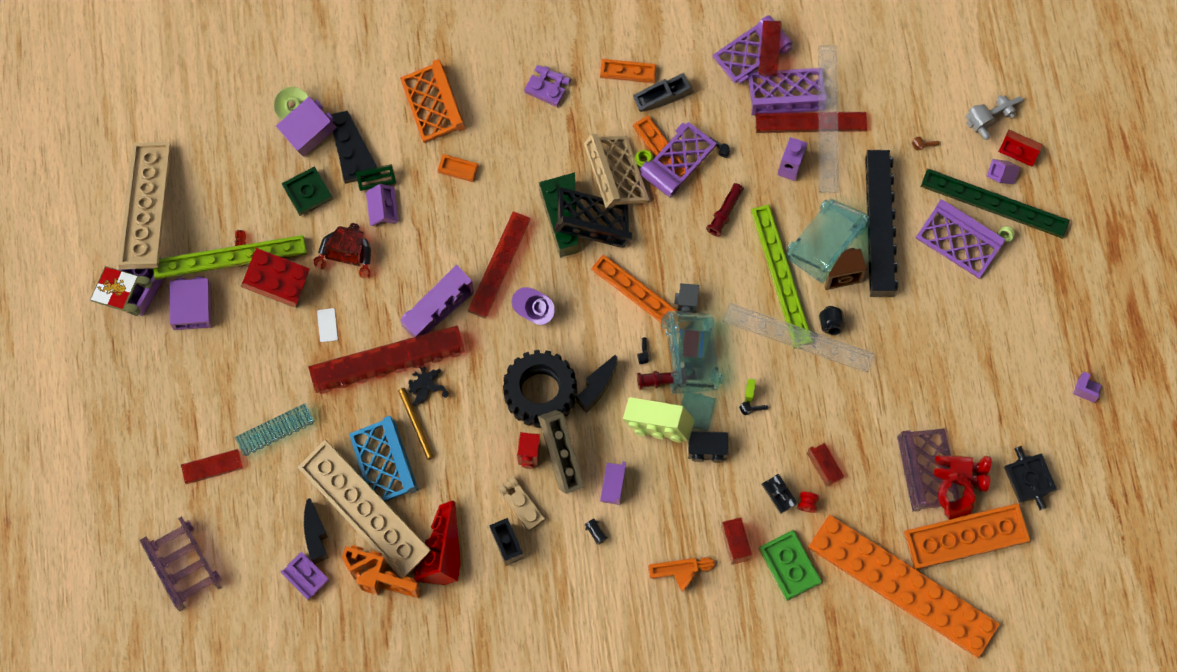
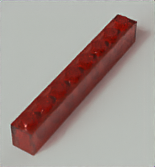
M457 325L308 367L315 392L324 394L330 392L333 388H346L352 383H364L373 377L382 378L391 372L401 373L409 367L419 368L424 363L431 361L437 363L449 356L452 358L458 357L465 350Z

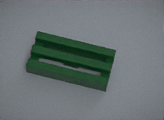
M392 164L355 172L360 191L371 189L378 184L390 185L396 183ZM390 170V172H387V173H382V174H378V175H373V176H369V177L360 178V176H364V175H369V174H374V173H378V172H383V171ZM391 176L389 180L362 185V182Z

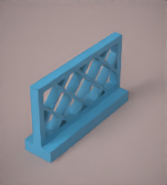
M387 416L380 422L349 434L363 479L370 486L374 484L372 487L374 490H376L377 486L386 490L382 497L385 502L409 492L419 491L396 421L393 417ZM383 426L385 433L382 439L374 437L375 430ZM362 434L368 436L364 446L358 445L355 437ZM371 438L380 442L375 452L367 449ZM383 443L390 446L391 449L387 457L379 454ZM365 451L374 454L369 464L362 460ZM377 456L386 459L381 470L373 467ZM389 461L395 463L397 467L393 475L385 472ZM371 468L380 472L375 482L368 478ZM383 474L392 477L387 488L379 484ZM395 479L402 482L404 489L397 492L391 490Z

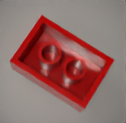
M256 248L241 287L295 308L310 268Z

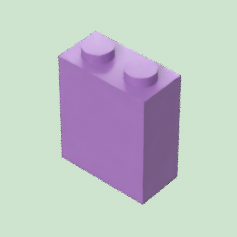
M310 97L306 98L276 125L303 157L337 128L332 123L335 119L328 112L324 114L322 111L324 107L317 99L313 101Z
M195 277L189 280L177 278L175 281H170V325L173 330L212 328L211 283L208 278Z

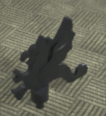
M424 366L423 368L419 367L422 374H418L416 371L414 374L412 373L413 377H418L413 383L411 379L408 381L409 393L413 392V395L417 393L412 404L413 406L423 404L429 394L428 388L433 392L443 391L442 396L444 398L449 396L444 386L435 385L432 381L438 377V373L441 372L440 368L436 371L433 369L429 373H425L426 367Z

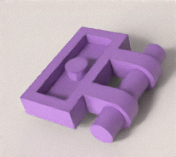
M537 65L535 72L540 73V76H531L524 89V93L558 107L565 94V89L560 86L562 83L568 86L571 79L565 77V74L561 72L551 71L547 66ZM546 78L554 79V84L546 81Z

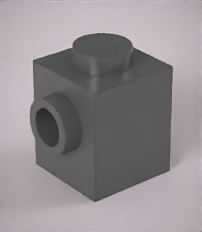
M680 283L679 293H675L674 304H678V311H681L683 314L696 313L699 285Z

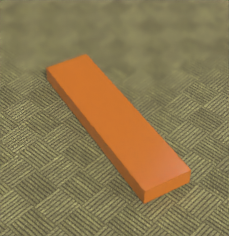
M649 115L633 124V128L654 157L668 144V141ZM673 156L674 164L683 163L679 156ZM662 157L659 161L664 165L671 164V157ZM685 167L674 168L675 174L681 178L685 174Z

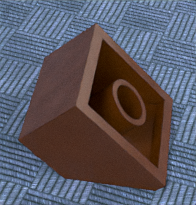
M849 248L842 252L828 274L824 286L825 290L862 283L867 269L861 249Z

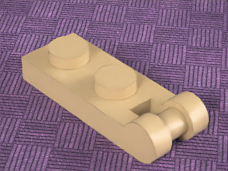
M513 476L504 485L500 484L497 487L502 497L528 531H531L545 521L544 517ZM514 488L516 492L510 496L507 491Z

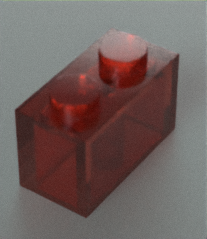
M742 518L722 522L721 530L731 565L751 560L752 553Z

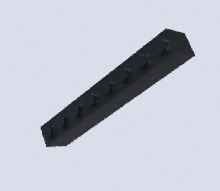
M867 150L865 156L870 297H893L895 291H898V280H895L897 262H894L897 245L893 244V238L896 237V226H893L892 221L895 220V209H892L895 193L891 191V185H894V174H891L893 157H890V150Z

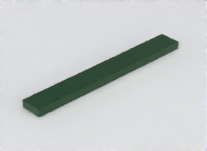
M928 168L920 186L1062 239L1070 221Z

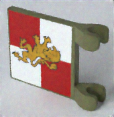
M105 266L90 301L138 316L141 310L137 305L129 304L137 284L150 289L153 282L148 277L134 275Z

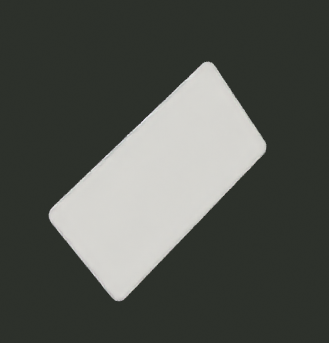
M335 309L317 310L320 342L338 340Z

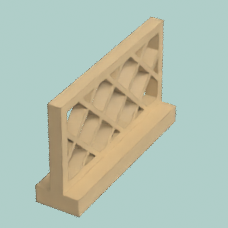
M591 134L585 141L584 146L605 207L613 208L615 205L647 203L649 197L627 136L599 137L598 134ZM616 142H623L625 149L622 150L615 145ZM601 143H605L606 145H608L610 147L609 150H605L602 147ZM612 149L621 155L619 159L610 153ZM607 157L616 163L614 167L608 164ZM622 157L629 160L630 166L621 161ZM617 165L625 169L626 173L622 174L616 170ZM628 173L635 177V182L626 177ZM612 174L621 179L620 183L613 179ZM623 181L632 187L630 191L621 185ZM636 189L640 192L642 197L634 195L632 193L633 190ZM618 190L627 195V197L620 198Z

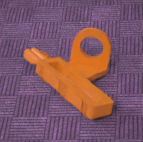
M709 557L701 558L699 561L696 558L650 564L648 569L650 579L674 576L680 590L684 592L694 579L698 569L710 571L715 564L714 559Z

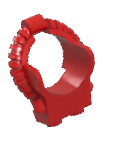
M957 473L949 474L948 479L946 478L942 482L938 491V500L942 508H944V514L949 520L971 514L976 499L973 484L965 476L957 475ZM958 481L959 484L965 485L964 496L955 502H949L946 493L952 486L951 482Z

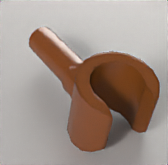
M919 136L914 138L912 145L915 150L919 151L927 146H937L939 141L923 142Z

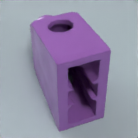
M792 137L789 138L781 159L778 176L792 181L796 180L808 143ZM790 164L793 166V168L791 169L786 166Z

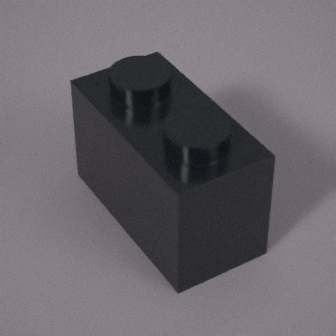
M691 432L688 442V459H692L694 462L712 460L715 463L727 460L728 432Z
M508 518L489 525L505 566L524 559L523 552Z

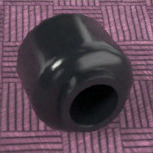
M828 306L819 314L821 329L824 333L837 335L845 328V319L840 308Z

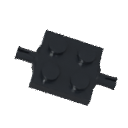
M1022 446L1014 448L1018 460L1005 465L1004 469L1018 503L1036 500L1039 511L1046 509L1047 506L1043 497L1046 494L1055 492L1057 488L1042 453L1035 456H1025Z

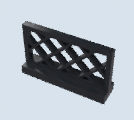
M562 187L558 189V222L555 225L556 232L624 248L632 240V232H629L628 204L615 205L613 208H606L607 210L602 212L597 206L599 203L605 207L601 197ZM564 195L569 196L572 202L568 203L564 199ZM579 200H586L590 206L585 208ZM576 204L581 212L577 214L571 206ZM593 208L599 216L594 218L588 210ZM614 208L622 209V216H619ZM567 209L573 217L564 216V210ZM609 212L616 220L611 222L605 214ZM584 213L590 222L582 220L580 216ZM601 218L607 226L600 225L597 220ZM618 222L623 230L617 229L614 224Z

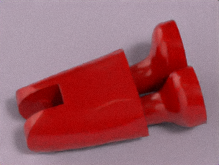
M935 456L934 463L936 465L950 467V469L936 468L934 469L933 476L945 481L946 478L948 479L949 474L957 473V475L968 478L981 492L988 491L990 475L987 474L992 464L990 456H984L977 463H973L972 457ZM972 472L977 473V474H980V475H978V476L972 475ZM958 481L951 482V483H953V484H957V485H961V486H964V487H965V485L959 484Z

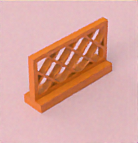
M440 59L432 61L433 64L400 77L423 143L457 129L459 132L466 129ZM433 71L434 76L431 82L423 79L426 73ZM411 79L418 80L414 89L408 87L406 81ZM421 82L429 85L425 93L418 91ZM432 87L440 90L437 97L429 95ZM416 93L423 96L420 104L413 102ZM427 98L434 100L431 109L423 106ZM438 102L445 104L442 113L434 111ZM421 109L429 112L425 120L418 117ZM432 114L440 116L437 125L429 122ZM444 118L451 121L452 126L447 128L440 127ZM427 125L435 128L432 134L425 136L424 130Z

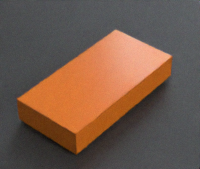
M443 154L437 171L440 174L474 182L479 164Z

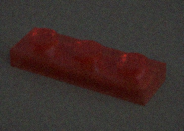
M763 21L759 76H778L781 21Z

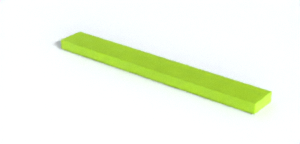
M770 205L752 208L751 214L793 347L798 348L813 343Z
M300 235L160 258L158 268H153L154 277L157 280L250 264L256 248L281 258L307 255L304 236Z

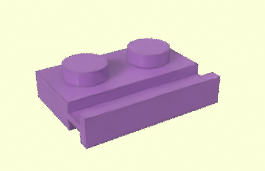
M302 552L281 571V574L308 601L330 581Z

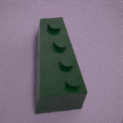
M575 172L539 182V191L560 258L578 253V237L555 231V225L558 222V189L562 187L576 191ZM564 195V199L568 203H571L572 199L569 196ZM573 204L571 207L577 213L576 204ZM567 209L564 210V216L573 217Z

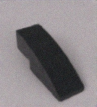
M683 72L668 81L663 79L634 94L633 97L639 111L643 112L677 101L694 93L688 77Z
M616 355L586 378V385L588 387L576 396V402L586 413L599 401L610 385L618 362Z
M309 498L306 499L304 510V534L308 552L315 565L329 558L321 541L327 538L328 535L312 500Z

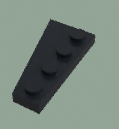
M348 111L330 114L335 119L332 123L337 127L333 134L344 183L357 181L355 172L376 168L377 165ZM378 172V173H374V174L364 175V176H360V178L369 177V176H373V175H378V174H381V173Z

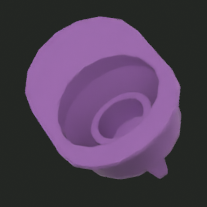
M520 288L512 297V307L515 312L535 324H546L554 317L555 307L552 300L533 288Z

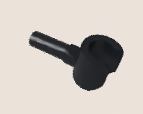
M709 137L717 143L716 147L719 148L718 154L721 157L727 158L730 153L729 145L721 144Z
M645 337L642 338V353L637 354L639 364L649 362L647 338Z
M746 401L739 408L743 415H748L754 411L768 410V405L751 407L749 401Z

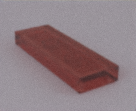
M236 449L181 464L185 484L187 485L241 470L243 465L239 450Z

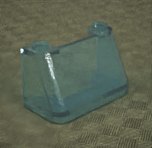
M832 198L829 201L827 199L824 200L820 206V212L795 242L791 241L786 248L788 251L786 258L822 284L827 279V273L831 271L842 252L848 249L859 235L863 234L870 221V217L864 212Z
M668 311L661 319L662 329H667L665 334L669 339L673 367L671 377H673L674 383L670 384L671 394L717 390L719 385L722 384V374L718 370L713 336L714 318L710 317L709 313Z

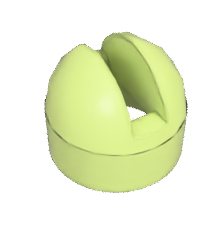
M1004 226L1000 229L998 235L1006 239L1005 242H1010L1015 235V231L1012 227Z

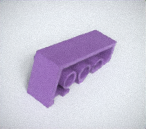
M456 264L411 310L402 316L400 320L402 327L416 342L421 340L474 294L472 280Z

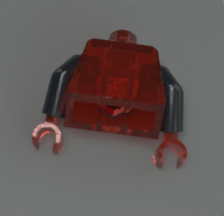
M351 223L348 228L343 226L337 227L334 232H331L322 239L318 251L319 256L314 258L313 264L317 267L318 262L322 261L320 268L324 269L326 267L324 257L328 260L359 267L363 264V267L359 270V275L362 278V272L368 271L369 279L371 272L368 264L371 263L372 250L368 240L364 238V232L360 231V226L356 223Z

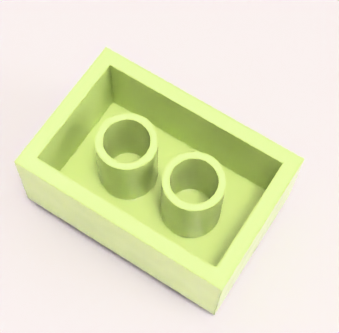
M631 397L628 399L623 420L636 435L643 437L652 435V437L660 440L670 438V440L677 443L682 441L689 442L695 421L684 406Z

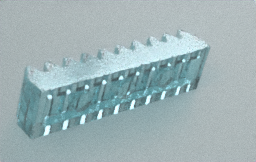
M306 403L234 438L243 456H249L250 453H255L258 449H263L264 446L277 442L278 439H284L285 436H290L301 428L305 429L307 425H313L314 420Z

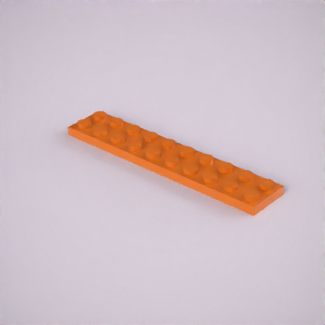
M830 514L808 546V549L977 658L981 656L1000 625Z

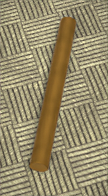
M401 388L398 390L424 454L427 460L434 458L433 452L405 388Z

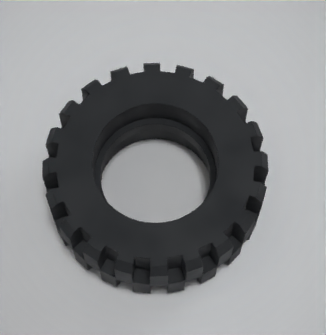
M534 350V354L531 355L529 352L523 354V358L517 357L514 360V365H509L507 368V374L504 375L503 379L504 399L508 410L514 414L518 421L523 420L525 425L530 426L532 423L535 424V427L541 428L538 416L557 410L567 417L570 414V409L574 408L577 396V379L575 378L574 370L570 368L569 362L567 360L563 361L562 356L556 353L553 356L551 351L545 350V353H540V350ZM545 374L557 381L559 387L558 394L549 402L533 403L523 396V383L533 375Z

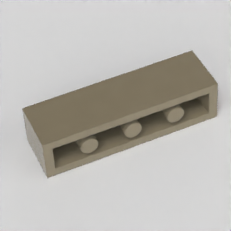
M554 410L538 416L559 490L567 494L584 488L563 413Z

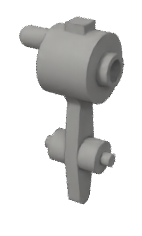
M1000 95L997 97L998 100L996 102L998 106L991 110L985 104L973 106L965 117L969 128H973L976 133H980L983 139L988 140L990 134L987 128L995 122L994 116L1004 113L1006 117H1015L1014 113L1016 110L1014 107L1024 102L1022 96L1009 101L1007 96L1002 97Z

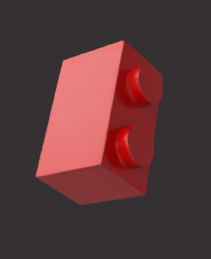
M520 432L517 458L518 465H522L521 467L526 469L538 467L541 447L540 434Z

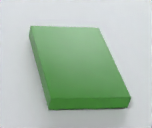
M794 530L758 548L786 601L822 583Z

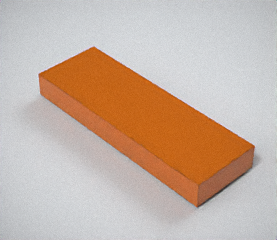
M602 59L600 78L655 83L657 64Z

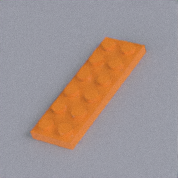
M1018 503L904 531L915 570L1030 541Z

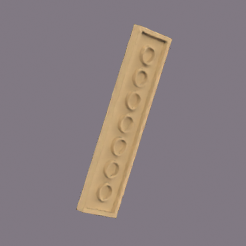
M170 142L133 143L118 262L120 270L158 268L172 147Z
M324 440L297 467L375 551L382 554L385 561L402 579L407 577L432 551L327 440Z

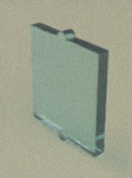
M684 392L681 406H684L695 420L692 429L697 428L708 431L716 398L704 396L702 393Z

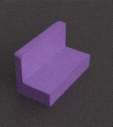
M378 184L366 192L370 226H375L380 222L395 224L399 221L395 187Z
M622 462V465L606 464L600 502L620 505L626 462Z

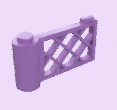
M768 15L761 19L756 26L713 54V58L734 84L737 82L741 84L749 78L748 75L776 55H785L790 52L793 42L775 20ZM756 33L760 37V41H749V36ZM737 44L746 45L745 52L734 51V48ZM748 45L758 46V54L747 53ZM761 47L769 48L771 53L769 55L760 54ZM730 54L731 61H722L720 56ZM733 55L744 56L743 64L733 63ZM746 57L757 58V63L754 65L745 64ZM731 68H743L742 73L735 77L731 72Z
M689 122L686 124L682 123L676 129L677 134L652 161L649 163L646 161L640 168V171H642L641 176L669 198L678 191L682 183L717 145V143ZM689 129L694 133L695 138L684 139V133ZM695 142L696 150H685V143ZM698 142H706L710 146L706 150H699ZM682 143L683 151L672 152L674 144ZM697 154V161L695 163H687L686 155ZM684 155V163L674 164L673 156ZM670 156L671 164L664 165L659 160L662 157ZM685 167V174L681 178L675 174L674 168Z

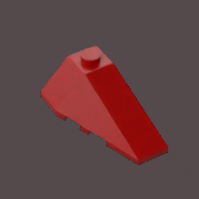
M452 500L439 505L431 525V529H433L429 540H425V544L432 551L416 567L415 582L447 585L458 581L461 560L456 503Z

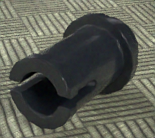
M593 518L585 524V530L589 531L596 544L599 545L607 539V536H605L598 525L599 521Z

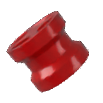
M800 492L799 497L801 501L797 509L809 513L817 512L816 502L819 501V495L811 492Z

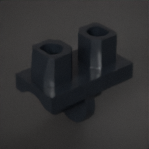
M779 473L761 484L780 514L798 504Z

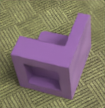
M992 159L987 177L999 183L1015 184L1020 167L1009 161Z
M1083 371L1078 378L1073 394L1095 403L1100 396L1101 385L1089 380L1091 374Z

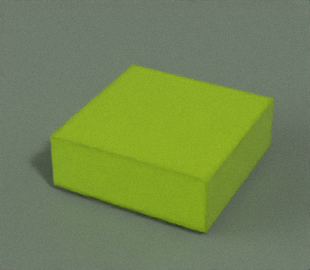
M756 379L747 380L745 402L749 401V403H752Z

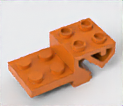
M352 545L351 548L345 546L342 559L362 591L378 595L380 588L419 598L421 591L418 584L415 583L416 580L409 577L400 579L396 577V574L386 571L388 565L381 553L376 551L364 552L363 548Z

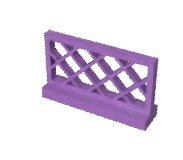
M821 68L759 71L748 75L752 115L825 111L827 98L824 92ZM817 74L818 79L813 82L807 77ZM791 76H797L800 79L796 83H794L789 78ZM779 77L782 80L776 84L771 79ZM753 78H761L764 81L757 85L753 82ZM803 81L810 85L807 90L799 86ZM785 82L792 86L788 91L781 87ZM766 83L774 87L770 92L762 88ZM815 88L820 92V95H812L809 92ZM796 89L799 92H801L802 95L793 96L791 93ZM777 90L784 94L782 97L773 96ZM760 91L765 97L755 98V94Z
M942 199L916 236L917 240L980 279L1006 240ZM937 213L944 217L945 224H934L933 218ZM949 226H959L961 234L951 236ZM946 227L948 236L937 238L936 229ZM933 229L935 239L926 240L922 237L926 230ZM965 236H975L977 244L967 246ZM962 237L964 247L953 248L952 239ZM949 239L951 249L942 250L939 247L938 241ZM989 245L994 248V251L991 255L983 256L981 246ZM978 247L980 257L970 259L968 249ZM965 250L967 259L959 261L956 259L954 252ZM981 260L982 269L979 273L972 269V261Z

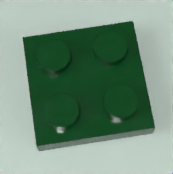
M315 166L281 183L299 216L333 199Z

